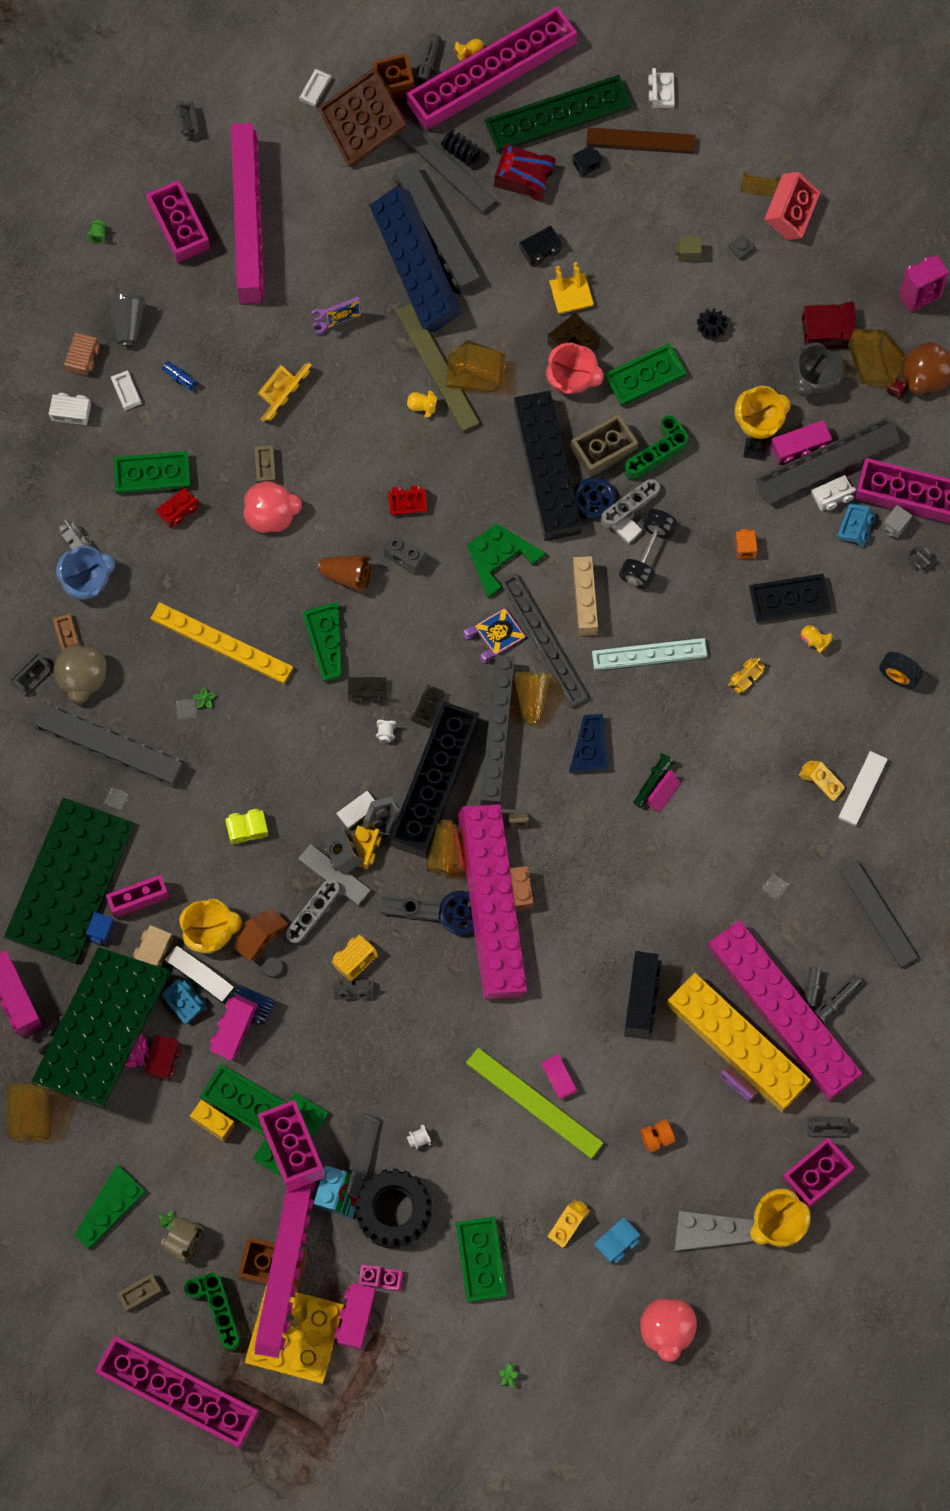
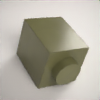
M701 236L679 237L678 244H675V255H678L679 261H701Z

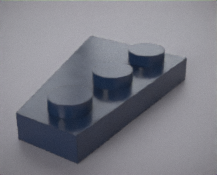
M603 714L583 716L569 773L607 771Z

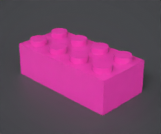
M179 180L146 194L149 208L177 263L210 250L209 239Z
M7 951L1 952L0 1000L3 999V1001L0 1003L7 1017L11 1016L8 1020L15 1034L19 1033L24 1038L42 1029L43 1025Z
M295 1100L258 1114L260 1125L288 1192L325 1178L322 1164Z

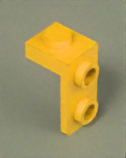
M808 761L803 765L802 771L798 774L803 780L813 781L831 801H835L845 789V786L819 761Z
M574 1199L567 1205L548 1237L564 1248L579 1224L588 1216L590 1210L583 1202Z

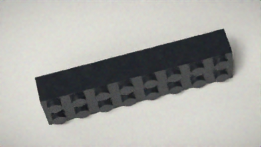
M551 391L514 397V409L544 541L581 534L582 525Z
M443 701L390 836V846L427 858L478 726L479 713Z

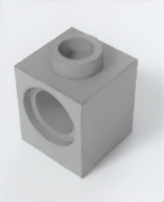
M896 505L885 519L882 529L888 536H894L898 539L909 525L912 515Z

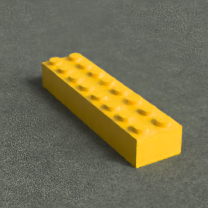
M696 973L668 999L667 1006L782 1113L809 1086L811 1079Z

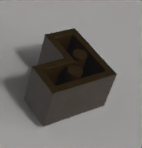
M575 312L548 334V345L554 349L560 344L572 342L588 347L594 352L600 346V337Z

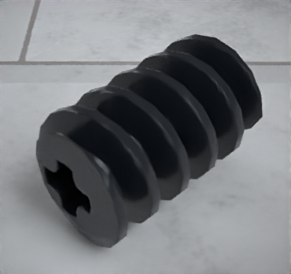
M451 129L443 138L441 146L451 155L454 154L455 158H460L461 162H466L467 166H472L480 156L481 150L477 151V144L471 147V140L465 143V136L459 139L461 133L458 132L454 135L455 129Z

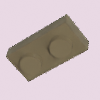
M273 445L254 447L257 483L263 481L276 482Z
M151 1273L116 1294L126 1312L162 1291Z

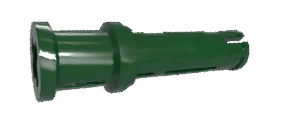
M661 753L657 764L651 768L649 778L632 802L635 806L641 809L644 808L649 796L664 778L671 765L675 764V761L666 754Z

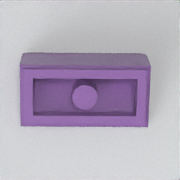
M727 1067L721 1072L720 1078L746 1101L751 1102L759 1093L756 1088L731 1067Z

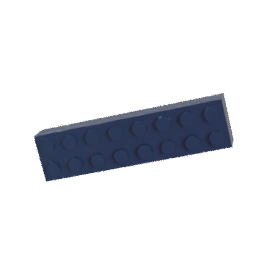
M399 186L394 187L369 206L421 327L435 332L462 314V311L409 190Z

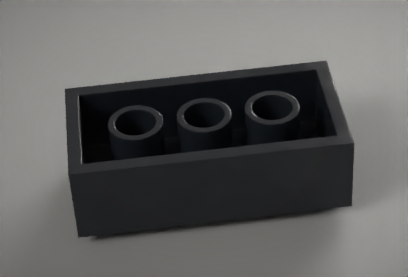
M635 951L625 1037L648 1039V1034L653 1032L655 1018L651 1017V1015H655L657 998H653V996H657L659 979H656V977L660 976L662 960H658L659 954Z

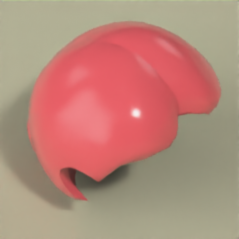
M572 342L563 343L555 347L549 355L546 377L549 384L556 391L568 395L577 394L587 390L589 387H597L603 382L604 373L598 366L595 354L588 347Z
M270 481L259 482L249 488L245 494L243 517L248 526L254 531L260 533L281 532L291 524L293 516L301 511L302 501L299 496L290 494L285 487Z
M659 1298L645 1308L640 1319V1329L644 1343L651 1350L657 1352L659 1357L665 1362L677 1360L681 1351L691 1344L696 1333V1314L692 1307L683 1300Z

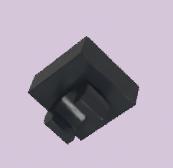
M746 437L743 457L761 460L765 441Z

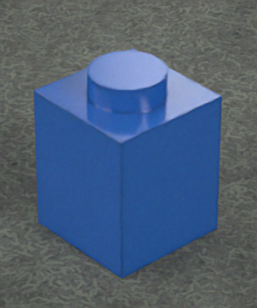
M94 912L86 933L90 942L101 945V943L107 944L115 924L113 918Z

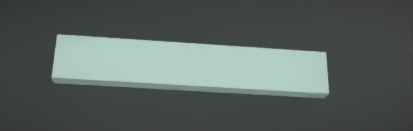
M705 638L595 650L592 651L594 671L702 659L707 658Z

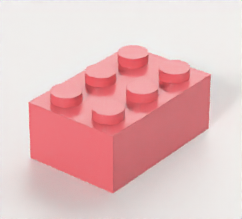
M799 172L782 174L764 220L786 240L802 238L821 192Z

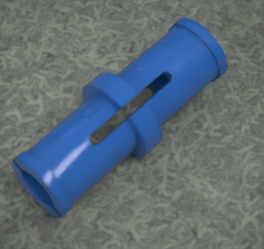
M170 361L165 362L164 366L166 368L162 367V371L173 377L176 383H181L189 391L196 387L193 384L197 385V381L188 376L185 370L179 369Z

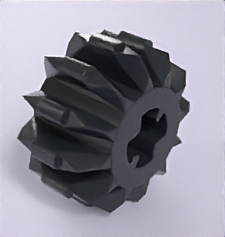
M715 307L711 312L708 309L705 310V313L701 312L696 323L698 325V332H702L703 337L709 335L710 340L712 336L718 339L720 334H725V329L728 327L726 315L722 316V310L716 312Z

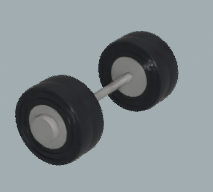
M658 509L647 510L641 525L647 532L652 534V537L641 561L626 559L619 572V576L623 581L641 589L650 587L655 571L644 562L656 536L664 539H669L673 536L678 524L673 516Z

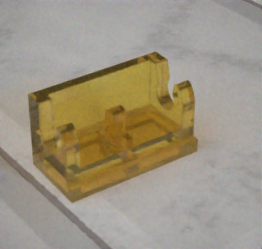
M744 171L741 192L774 197L780 177L776 176V180L747 175V171Z

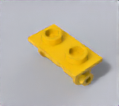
M760 658L748 659L743 664L744 668L740 672L734 673L727 685H734V690L738 694L744 693L752 684L748 677L750 676L755 681L764 672L765 666L762 663L758 664Z

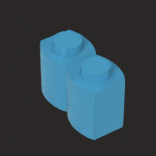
M623 1217L594 1244V1247L610 1264L613 1261L618 1263L625 1256L623 1252L626 1249L630 1248L632 1250L640 1242L638 1240L640 1234Z

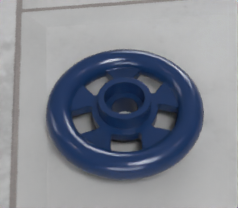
M591 477L584 479L574 488L578 512L581 516L588 519H601L603 512L617 501L613 486L601 478ZM590 486L592 490L585 493L583 489ZM599 486L606 490L603 494L597 490ZM596 497L598 500L592 501L591 498ZM585 498L586 505H581L579 499ZM604 498L609 500L607 506L602 505ZM590 507H598V512H591Z
M466 891L451 892L440 902L439 920L450 933L460 936L474 933L473 919H470L471 905L468 907L462 904L464 899L470 902L469 892ZM454 900L457 904L451 909L448 904ZM462 911L464 916H459L457 912ZM451 914L454 921L449 922L446 915ZM459 923H467V927L459 928Z

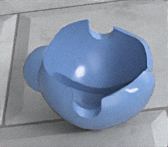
M79 546L65 552L60 557L56 567V577L70 597L78 600H88L97 596L104 589L109 575L115 568V561L112 556L100 553L94 547Z

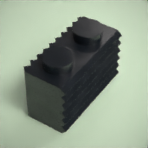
M550 225L520 241L519 249L530 266H532L533 264L542 263L548 256L557 255L562 249V241Z

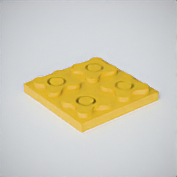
M265 1288L245 1364L323 1384L335 1343L336 1329L341 1321L339 1319L342 1307L344 1308V1305L296 1293L295 1297H291L290 1302L293 1303L292 1315L295 1317L298 1325L291 1327L288 1333H284L283 1338H286L285 1350H280L279 1358L256 1355L255 1342L266 1292Z

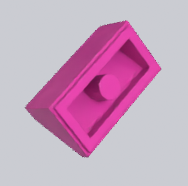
M672 770L666 773L648 798V806L657 812L662 810L680 785V781Z

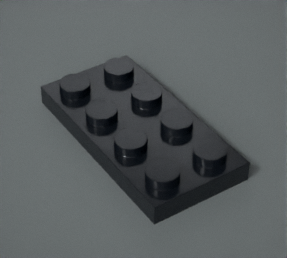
M824 573L749 585L756 623L831 610Z

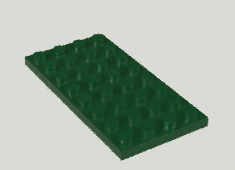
M63 797L4 938L77 965L88 939L86 933L94 912L98 913L135 823Z
M98 947L31 1081L32 1085L104 1109L170 974L169 969Z

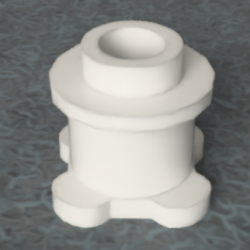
M377 720L378 733L376 738L381 743H390L395 739L393 731L396 729V722Z
M421 1125V1129L415 1132H409L410 1136L407 1137L411 1148L415 1147L418 1150V1147L424 1144L431 1145V1140L424 1125Z

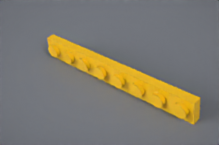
M160 602L150 618L151 621L284 685L293 670V666Z

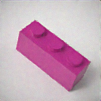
M824 420L772 438L771 448L779 465L788 464L795 459L830 444L832 437Z
M161 875L106 895L114 918L169 899Z
M235 995L232 999L229 998L225 1005V1009H227L225 1016H221L217 1025L220 1028L210 1041L212 1045L210 1051L228 1060L235 1059L258 1004L239 995Z
M351 1283V1287L346 1289L344 1300H347L346 1308L342 1307L339 1319L342 1320L341 1328L337 1327L335 1339H337L339 1346L362 1351L376 1293L375 1288Z

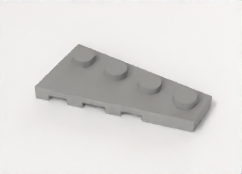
M679 1211L674 1252L705 1247H719L722 1245L753 1243L750 1230L754 1220Z

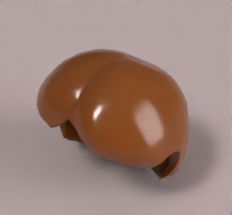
M927 342L914 347L907 354L903 364V376L908 381L910 392L915 395H922L926 392L937 393L947 387L950 383V351L942 348L938 343Z

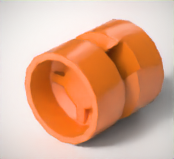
M666 1119L656 1122L654 1127L649 1125L639 1130L649 1153L659 1150L661 1145L666 1147L676 1142Z

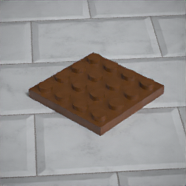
M375 67L317 108L347 166L350 168L408 127L383 78Z

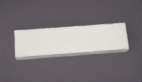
M869 752L838 819L856 827L887 762V758L874 752Z

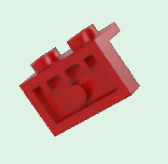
M412 485L410 489L403 490L402 487H392L391 491H388L390 515L427 511L425 488H421V485Z
M184 487L158 507L156 513L171 528L174 525H179L184 517L188 514H193L198 509V499L193 497Z

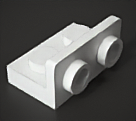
M652 68V75H648V85L652 86V91H649V102H652V108H674L673 73H656V68Z
M845 475L811 491L821 511L826 509L829 511L834 509L839 503L850 502L856 493L855 487H851Z

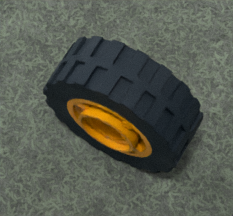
M888 652L879 666L880 672L884 677L906 689L915 688L923 676V670L917 662L898 652Z

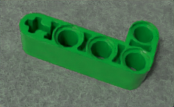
M667 415L661 420L660 432L664 438L626 462L625 476L628 480H638L686 449L688 434L674 416ZM665 425H672L673 428L668 429ZM682 439L684 442L678 443L675 440ZM665 448L668 452H661L660 449ZM651 458L653 461L647 462L644 459Z
M208 1273L188 1280L184 1285L186 1296L190 1300L208 1298L222 1346L229 1352L237 1350L240 1346V1339L219 1275ZM217 1279L218 1285L215 1288H209V1280ZM197 1285L199 1287L196 1294L188 1293L190 1286ZM222 1298L224 1304L221 1307H215L213 1305L215 1299ZM227 1317L230 1319V1323L224 1327L220 1326V1319ZM225 1332H230L232 1339H236L233 1341V1345L230 1346L228 1343H225L228 1341Z

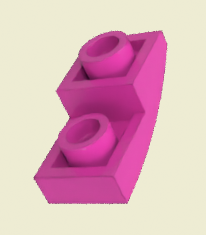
M559 1054L541 1062L560 1100L577 1091Z
M361 1264L358 1284L401 1292L404 1271Z

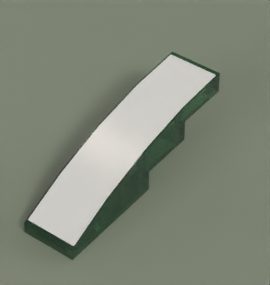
M177 945L163 959L168 965L195 983L198 988L224 1005L237 990L229 982Z

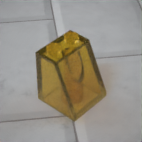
M854 329L848 346L860 383L893 386L905 353L886 330Z
M467 340L448 354L446 387L487 393L496 392L505 383V353Z
M7 1084L8 1137L13 1139V1142H25V1139H33V1142H44L45 1139H50L51 1091L32 1084Z

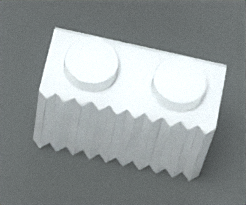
M66 393L53 394L49 410L50 420L86 426L91 407L90 400L83 395L70 397Z

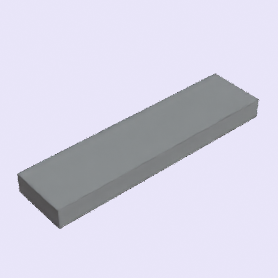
M311 844L298 858L301 863L323 880H335L340 886V893L357 906L371 892L369 888L349 873L344 875L340 871H335L330 863L332 860Z

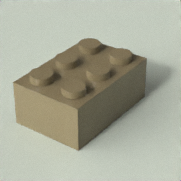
M617 414L572 439L571 450L589 478L637 453L638 442L620 414Z

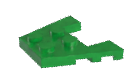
M497 523L467 544V549L488 599L501 590V585L491 573L520 552L532 566L545 557L544 551Z

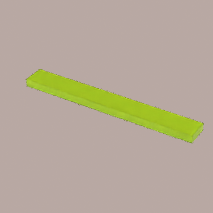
M477 1048L466 1062V1065L591 1160L602 1147L603 1142L481 1049Z

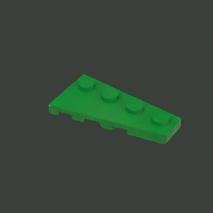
M337 601L302 612L323 682L341 678L339 608Z
M117 1164L74 1236L89 1250L146 1192Z

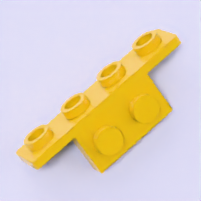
M311 363L304 364L295 376L282 365L275 370L257 393L270 405L269 409L260 419L262 422L268 419L272 420L277 414L276 409L279 406L282 407L287 402L288 394L290 392L293 393L299 387L298 382L300 379H304L310 373Z

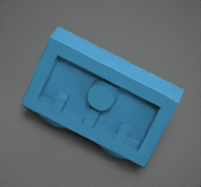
M849 504L837 535L838 539L856 542L859 547L863 548L865 542L869 539L871 526L875 523V514L869 506Z
M176 979L161 996L184 1024H189L201 1011L207 1010L208 1006L205 998L197 994L189 980Z

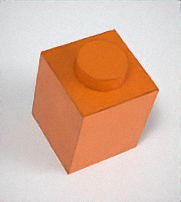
M741 529L736 532L737 560L756 558L755 530Z

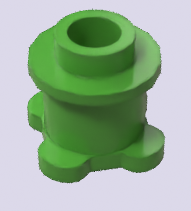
M101 220L91 222V231L87 233L88 241L106 243L105 231L108 228L107 225Z

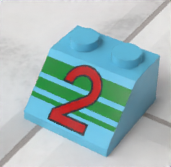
M325 1166V1178L320 1181L314 1200V1207L353 1219L357 1198L347 1194L351 1174Z

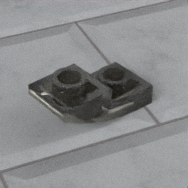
M428 684L411 721L429 728L443 700L445 691Z

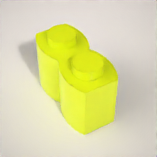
M252 809L244 815L233 813L225 819L230 844L243 843L268 836L263 810Z

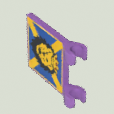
M359 296L325 310L314 309L311 313L312 316L320 315L314 319L313 328H321V330L316 331V335L321 336L328 328L361 316Z
M506 608L465 629L463 634L466 640H470L478 633L489 650L483 652L480 658L483 664H486L496 655L526 638Z

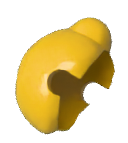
M763 385L744 391L738 397L734 408L735 420L740 425L742 431L749 437L754 439L769 438L784 424L786 414L790 411L791 403L787 396L778 394L773 388Z
M218 899L191 903L183 910L179 919L180 927L183 931V941L186 946L197 953L210 954L221 949L228 943L232 935L242 928L241 917L237 913L230 911Z
M783 1188L774 1189L766 1193L755 1208L754 1224L750 1230L751 1239L759 1245L769 1243L777 1247L790 1246L798 1242L807 1233L811 1220L810 1210L805 1203L799 1200L793 1191Z

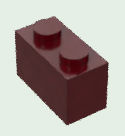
M155 1034L144 1071L146 1076L169 1082L170 1076L174 1077L176 1071L174 1063L176 1058L180 1057L182 1050L178 1040Z

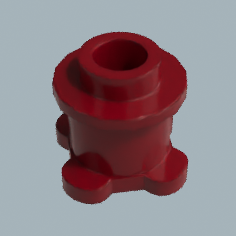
M896 376L893 379L889 378L885 385V388H887L886 392L897 395V399L901 400L908 388V381L902 382Z

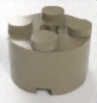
M175 1217L171 1223L169 1234H166L161 1241V1245L164 1246V1253L184 1264H188L187 1260H193L202 1245L203 1240L200 1237L201 1233L205 1235V1228L184 1217Z

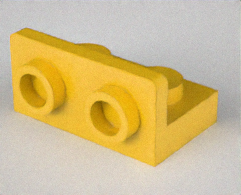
M357 826L353 839L364 862L358 867L368 870L369 864L373 865L376 857L374 850L375 847L380 846L382 836H380L379 829L375 828L374 831Z

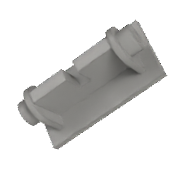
M64 520L66 525L64 524L59 528L60 534L67 543L74 540L69 545L72 550L79 546L91 545L90 540L80 532L81 528L76 522Z

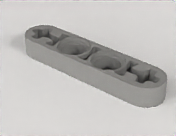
M653 479L643 482L606 509L602 514L601 524L605 528L617 526L658 495L659 483ZM648 487H649V488H652V487L654 488V491L651 489V490H649V491L647 492V494H645V492L647 491ZM638 495L642 498V501L635 502L632 497ZM624 505L628 508V511L621 512L618 507ZM612 516H614L613 521L606 520L607 517L611 518Z
M326 880L286 931V937L291 943H301L338 896L340 886L335 880ZM334 884L335 891H330L327 894V896L330 898L329 900H327L323 895H320L322 892L326 894L328 892L327 886H332ZM315 900H324L323 908L316 909L314 907ZM310 914L313 919L310 924L302 923L304 915ZM298 923L306 929L305 931L300 929V931L298 932V934L300 935L299 938L295 937L291 939V932H297V930L299 929V926H297Z

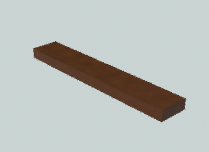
M588 127L586 146L694 154L696 135Z

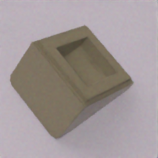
M526 812L508 814L509 828L528 826L529 819Z

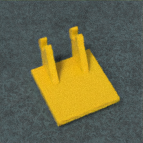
M573 262L574 276L562 278L560 266H556V279L549 280L558 314L594 306L585 273H579L577 262Z

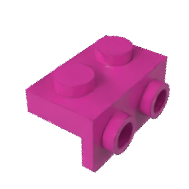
M142 1032L125 1065L127 1067L134 1068L147 1064V1058L151 1049L150 1046H147V1039L143 1037Z

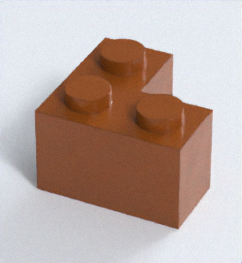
M272 908L265 912L261 911L256 917L252 916L245 922L244 925L246 927L236 936L237 941L233 947L250 962L262 954L269 942L280 937L288 923Z

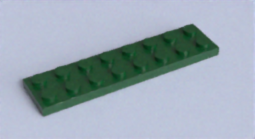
M616 75L486 118L484 123L498 153L503 151L505 144L516 147L632 108V103L620 76Z

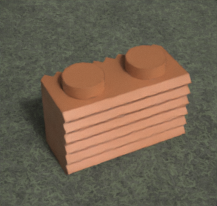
M75 332L64 363L67 372L86 377L88 372L93 370L94 355H98L100 344H98L96 337Z
M527 866L510 868L516 912L532 910L534 901L529 868Z

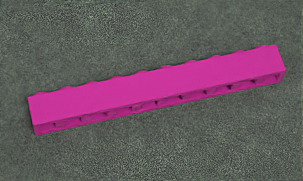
M317 1182L307 1184L290 1192L286 1189L255 1342L256 1355L279 1358L280 1350H285L286 1338H283L284 1332L288 1333L290 1321L287 1320V1315L292 1314L293 1303L290 1300L296 1294L297 1285H294V1280L299 1279L300 1268L297 1265L298 1262L302 1263L304 1250L300 1249L301 1245L306 1244L307 1233H304V1229L309 1228L310 1216H307V1214L313 1208L314 1199H311V1194L316 1193Z

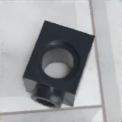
M592 145L573 154L572 164L580 176L583 177L600 168V160L602 158L599 151L594 150Z

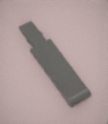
M366 1112L361 1116L362 1119L349 1170L352 1172L349 1178L347 1194L357 1198V1193L362 1185L363 1176H367L380 1124L379 1119Z

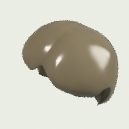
M70 645L64 648L55 660L53 668L54 678L59 688L67 693L72 703L83 704L88 700L90 694L98 691L103 685L107 670L106 659L102 652L93 646Z

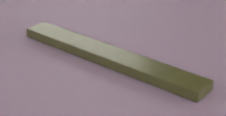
M412 303L396 310L398 318L462 433L479 426V421L428 330L421 327Z

